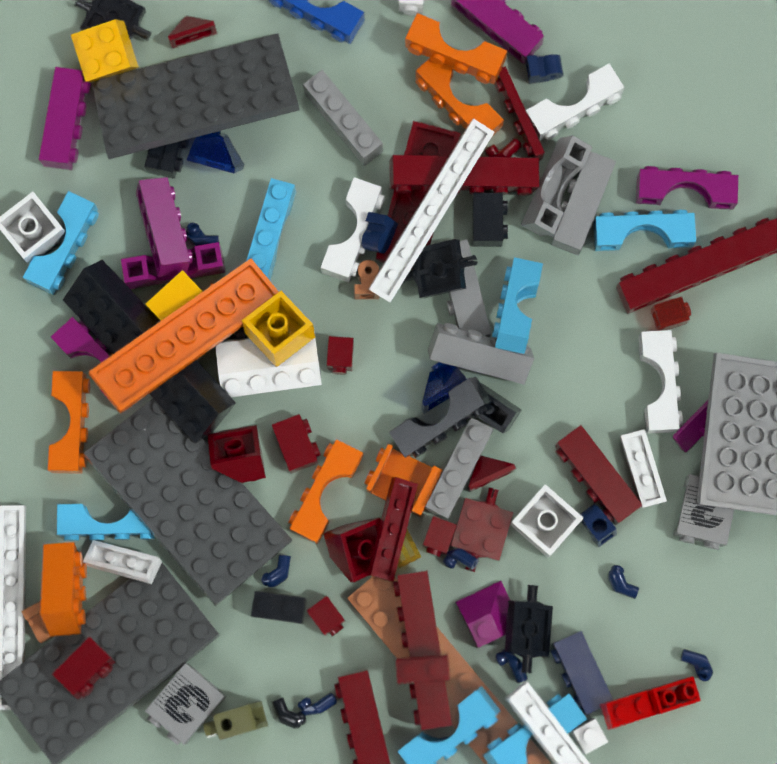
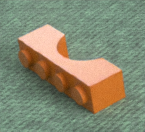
M419 13L416 14L405 38V47L412 54L418 56L421 54L425 55L436 64L451 66L454 71L460 74L468 73L484 84H495L507 56V50L486 41L472 50L462 51L454 49L443 40L440 34V22Z
M429 58L416 70V84L422 91L425 92L427 90L433 96L432 100L439 108L442 109L444 107L450 113L449 118L457 126L461 125L466 130L471 120L475 119L494 131L493 135L503 127L504 119L488 103L471 106L455 98L450 89L453 67L446 64H436Z
M53 371L51 396L63 402L68 408L70 426L61 440L49 445L48 471L51 473L82 474L83 467L87 466V459L83 456L84 443L88 441V428L84 427L85 418L89 417V403H86V393H90V379L87 378L83 371Z
M337 439L334 444L329 443L323 455L326 457L323 466L318 465L312 475V479L315 481L311 489H305L300 499L303 502L300 510H294L288 522L291 524V531L316 544L319 543L329 524V520L323 514L320 505L323 490L333 480L344 477L352 478L364 456L363 452Z

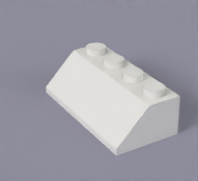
M249 338L222 341L216 345L220 386L230 397L322 385L316 338L307 343L277 368Z

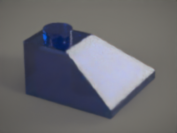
M221 131L196 137L187 157L188 161L233 174L243 170L245 165L228 135L221 133Z
M441 362L431 367L433 371L429 373L422 400L421 410L423 414L450 399L449 391L467 380L458 367Z

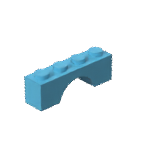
M273 178L270 179L247 260L252 258L269 280H271L276 263L281 233L286 219L290 215L296 195L295 184Z
M70 191L67 192L57 211L66 227V235L62 245L49 255L34 256L23 276L27 283L52 295L63 286L65 281L64 274L68 268L71 269L76 260L75 253L79 247L85 244L88 236L86 232L90 225L93 226L99 216L95 203Z
M687 210L673 211V214H663V211L648 212V215H638V212H626L623 216H614V213L608 212L599 214L593 222L595 251L620 250L624 239L628 235L641 230L656 233L664 240L668 248H692L696 243L695 213H687Z
M514 257L512 267L507 266L504 281H508V285L503 284L500 299L505 301L504 304L499 303L496 316L501 321L500 323L495 322L492 337L497 338L495 348L525 354L532 319L520 311L517 303L524 299L536 298L543 263Z
M57 504V535L64 537V541H79V536H89L91 541L104 540V536H114V540H130V535H140L142 540L155 539L131 509L124 518L117 522L100 523L92 518L84 504Z
M481 686L457 705L460 721L455 733L447 737L438 738L422 731L398 750V753L407 764H437L436 761L441 757L447 760L458 751L456 748L458 744L462 741L465 745L478 736L475 731L482 726L487 729L498 721L495 716L501 710Z
M557 694L546 702L549 706L547 708L567 734L587 720L570 694L563 697ZM517 723L507 731L508 737L504 740L498 737L487 745L489 750L483 754L488 764H528L526 745L532 733L525 724L521 726L520 723Z

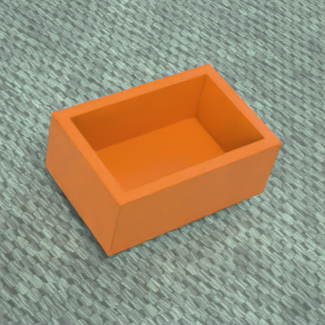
M75 542L44 544L40 615L50 636L81 634V625L86 622L82 601H86V587L83 586V578H87L86 563H83L82 552L77 550Z

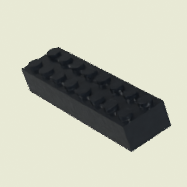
M103 260L83 268L63 299L68 307L112 354L160 322ZM197 360L149 393L194 443L213 433L236 404Z

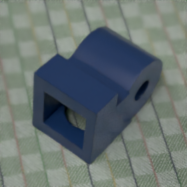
M560 55L527 56L526 70L529 84L548 82L564 76Z
M368 212L365 221L369 224L362 236V247L365 250L385 253L390 247L398 223L387 215Z
M595 503L580 513L583 517L581 523L598 547L617 535L616 527Z

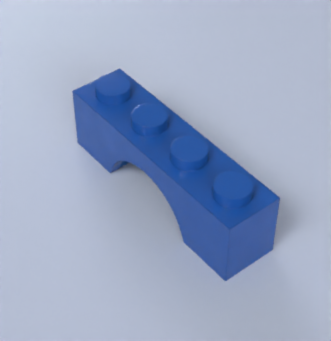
M269 0L275 7H284L289 10L290 14L299 20L304 18L309 21L315 29L331 33V36L341 43L345 41L351 44L365 21L364 12L344 0L329 8L314 6L307 0Z

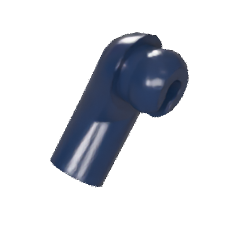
M461 548L448 551L443 559V564L450 569H453L456 563H462L473 570L479 562L478 558Z
M279 555L277 568L270 573L266 572L262 575L261 581L264 586L273 588L286 581L289 574L291 556Z
M612 566L608 572V579L612 589L617 593L635 599L639 587L626 582L622 566Z
M502 649V652L496 653L495 657L498 664L504 666L508 663L516 683H521L528 679L527 674L521 672L522 661L515 654L504 652V649Z

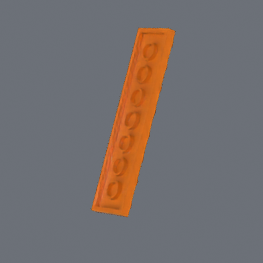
M250 258L89 371V375L121 414L242 328V320L279 291L252 258Z

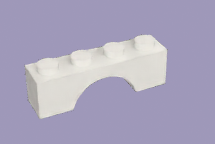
M610 63L588 75L586 82L587 94L580 102L570 106H560L545 99L526 110L539 141L543 139L551 140L564 127L570 129L580 122V118L586 115L591 117L598 113L603 105L607 103L612 105L622 98L621 95L625 87Z
M355 177L353 178L346 197V206L354 213L357 219V226L355 232L348 240L340 244L328 246L321 265L322 274L348 283L351 276L356 277L358 266L360 265V263H357L360 254L364 255L366 251L362 247V236L367 230L369 223L365 220L368 212L375 213L376 209L380 210L384 202L385 196L382 195L381 186Z
M671 330L641 332L638 336L640 361L653 366L659 373L662 381V390L658 400L644 409L646 434L677 432L679 426L683 425V415L681 410L678 411L677 401L681 400L680 386H676L675 376L679 375L678 362L674 361L673 352L677 351L676 337H672Z

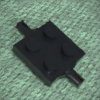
M86 0L75 1L76 7L86 11V18L80 27L81 31L116 19L125 22L130 40L135 35L146 41L151 37V31L140 27V21L146 12L145 7L131 0H93L91 3Z
M458 239L428 245L423 248L413 265V270L409 271L403 282L415 280L418 286L419 298H429L466 289L464 268L476 266L477 261L474 260H477L475 255L463 258L460 240Z
M528 585L527 600L508 601L504 652L515 653L522 657V673H532L533 658L539 656L549 657L553 606L543 605L537 601L539 586Z

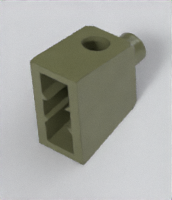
M262 701L213 715L214 721L204 723V732L207 738L218 736L220 740L268 726Z

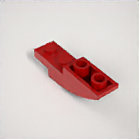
M694 676L620 697L616 700L600 704L607 729L609 730L700 702L701 699Z

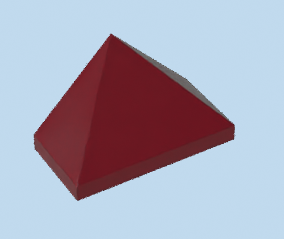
M185 16L168 35V39L172 49L215 35L217 30L212 20Z
M480 456L468 486L469 492L515 472V465Z

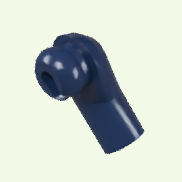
M190 223L186 227L187 238L195 246L219 242V235H205L197 223Z
M683 649L680 661L692 664L701 681H709L712 678L713 669L707 656Z
M329 693L312 704L311 699L306 697L298 702V707L305 716L322 714L337 704V699L332 693Z

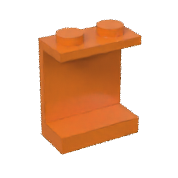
M388 444L386 449H380L375 460L379 464L375 472L370 470L364 484L368 485L366 490L386 501L392 477L417 483L418 487L411 513L421 517L443 470L436 466L426 465L410 456L405 458L401 452L393 449V446Z

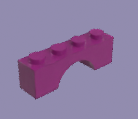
M646 166L644 169H640L637 175L636 204L661 205L664 197L669 192L679 188H689L703 196L708 208L733 210L738 204L739 175H732L730 171H719L715 174L707 173V170L703 169L684 172L681 168L658 170V167Z
M219 242L194 246L191 249L193 261L192 264H189L187 275L191 279L226 273L222 248ZM142 255L121 259L124 283L130 289L169 283L176 276L158 277L152 256Z
M73 317L50 336L71 359L78 356H91L102 363L110 357L105 352L107 349L98 338L94 340L88 334L91 330L81 320L77 322Z

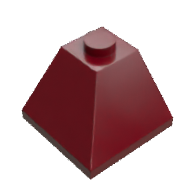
M257 425L208 435L212 469L240 483L266 478Z
M380 517L345 524L323 533L330 558L352 583L369 576L367 573L381 522Z

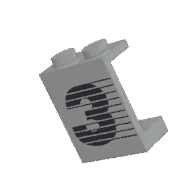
M689 474L686 476L684 483L686 491L678 528L674 530L673 535L679 536V541L694 544L696 540L704 542V547L719 550V546L727 545L734 510L698 505L697 496L700 476Z
M185 663L145 712L149 714L147 719L154 726L159 728L162 725L169 731L167 737L175 744L179 745L181 742L185 745L210 713L227 696L189 663Z

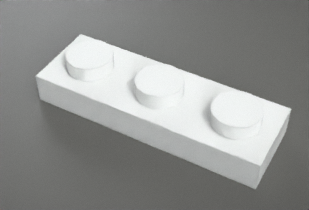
M645 429L621 435L620 440L636 493L643 505L641 509L666 502L665 493Z
M93 540L83 563H86V566L152 584L162 561L156 556Z

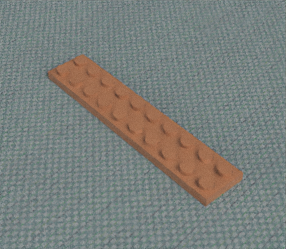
M371 577L347 599L396 658H410L408 647L403 648L401 633L406 632L405 623L399 622L397 607L402 606L400 596L395 597L393 582ZM437 627L441 655H448L450 679L448 682L445 681L453 727L457 730L460 721L457 705L481 686L501 710L495 716L498 721L487 729L483 726L475 731L478 736L468 743L482 762L488 764L483 756L489 750L487 745L498 737L501 740L508 737L507 731L516 725L517 722ZM529 738L526 745L528 764H550L551 762Z

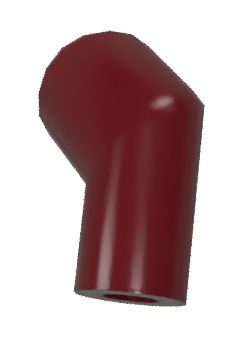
M513 138L505 147L499 150L496 145H490L485 150V154L488 157H511L522 147V144L518 139Z

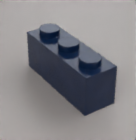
M582 631L552 644L554 649L550 650L556 665L561 663L564 673L561 674L567 688L572 687L575 694L572 698L584 715L600 709V704L613 700Z

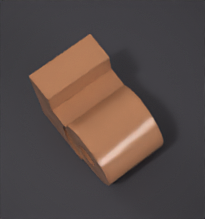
M365 260L358 266V277L361 284H354L355 299H379L377 294L368 289L379 272V266L373 260Z
M41 601L21 612L28 621L37 640L42 644L55 636L49 635L40 615Z

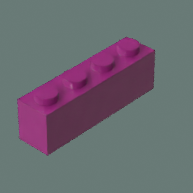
M451 0L453 8L507 50L523 65L526 63L527 56L533 55L543 44L544 35L542 30L535 24L530 25L524 20L522 13L508 7L505 0Z
M55 67L39 161L43 167L72 170L73 163H77L78 149H76L77 140H81L82 137L80 121L81 117H84L86 114L85 94H89L90 82L85 81L82 70Z
M168 177L139 180L136 196L157 276L178 275L182 270L187 274L189 264H192L193 261L192 252L186 247L187 235L185 228H181L180 209L174 203V187L170 186Z

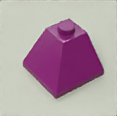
M502 581L456 602L477 648L506 635L508 601L511 600Z

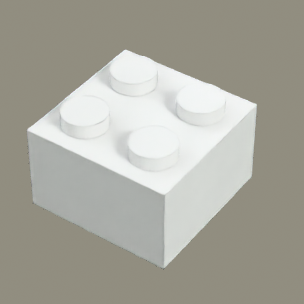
M31 192L0 216L1 232L28 265L34 256H43L65 239V230L34 192Z
M545 484L510 525L549 558L582 521L583 517Z

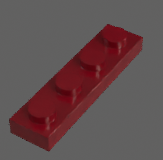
M504 66L495 82V87L498 93L502 92L505 100L503 104L507 113H512L515 120L513 126L518 136L522 135L525 142L523 149L526 156L539 158V161L543 160L545 153L509 72L506 66Z
M392 477L367 575L394 582L418 487L417 483Z

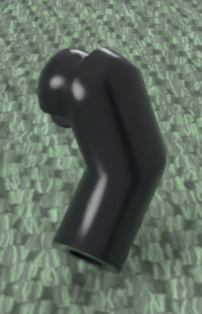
M284 697L272 702L281 724L297 729L306 723V716L303 713H295L288 710Z

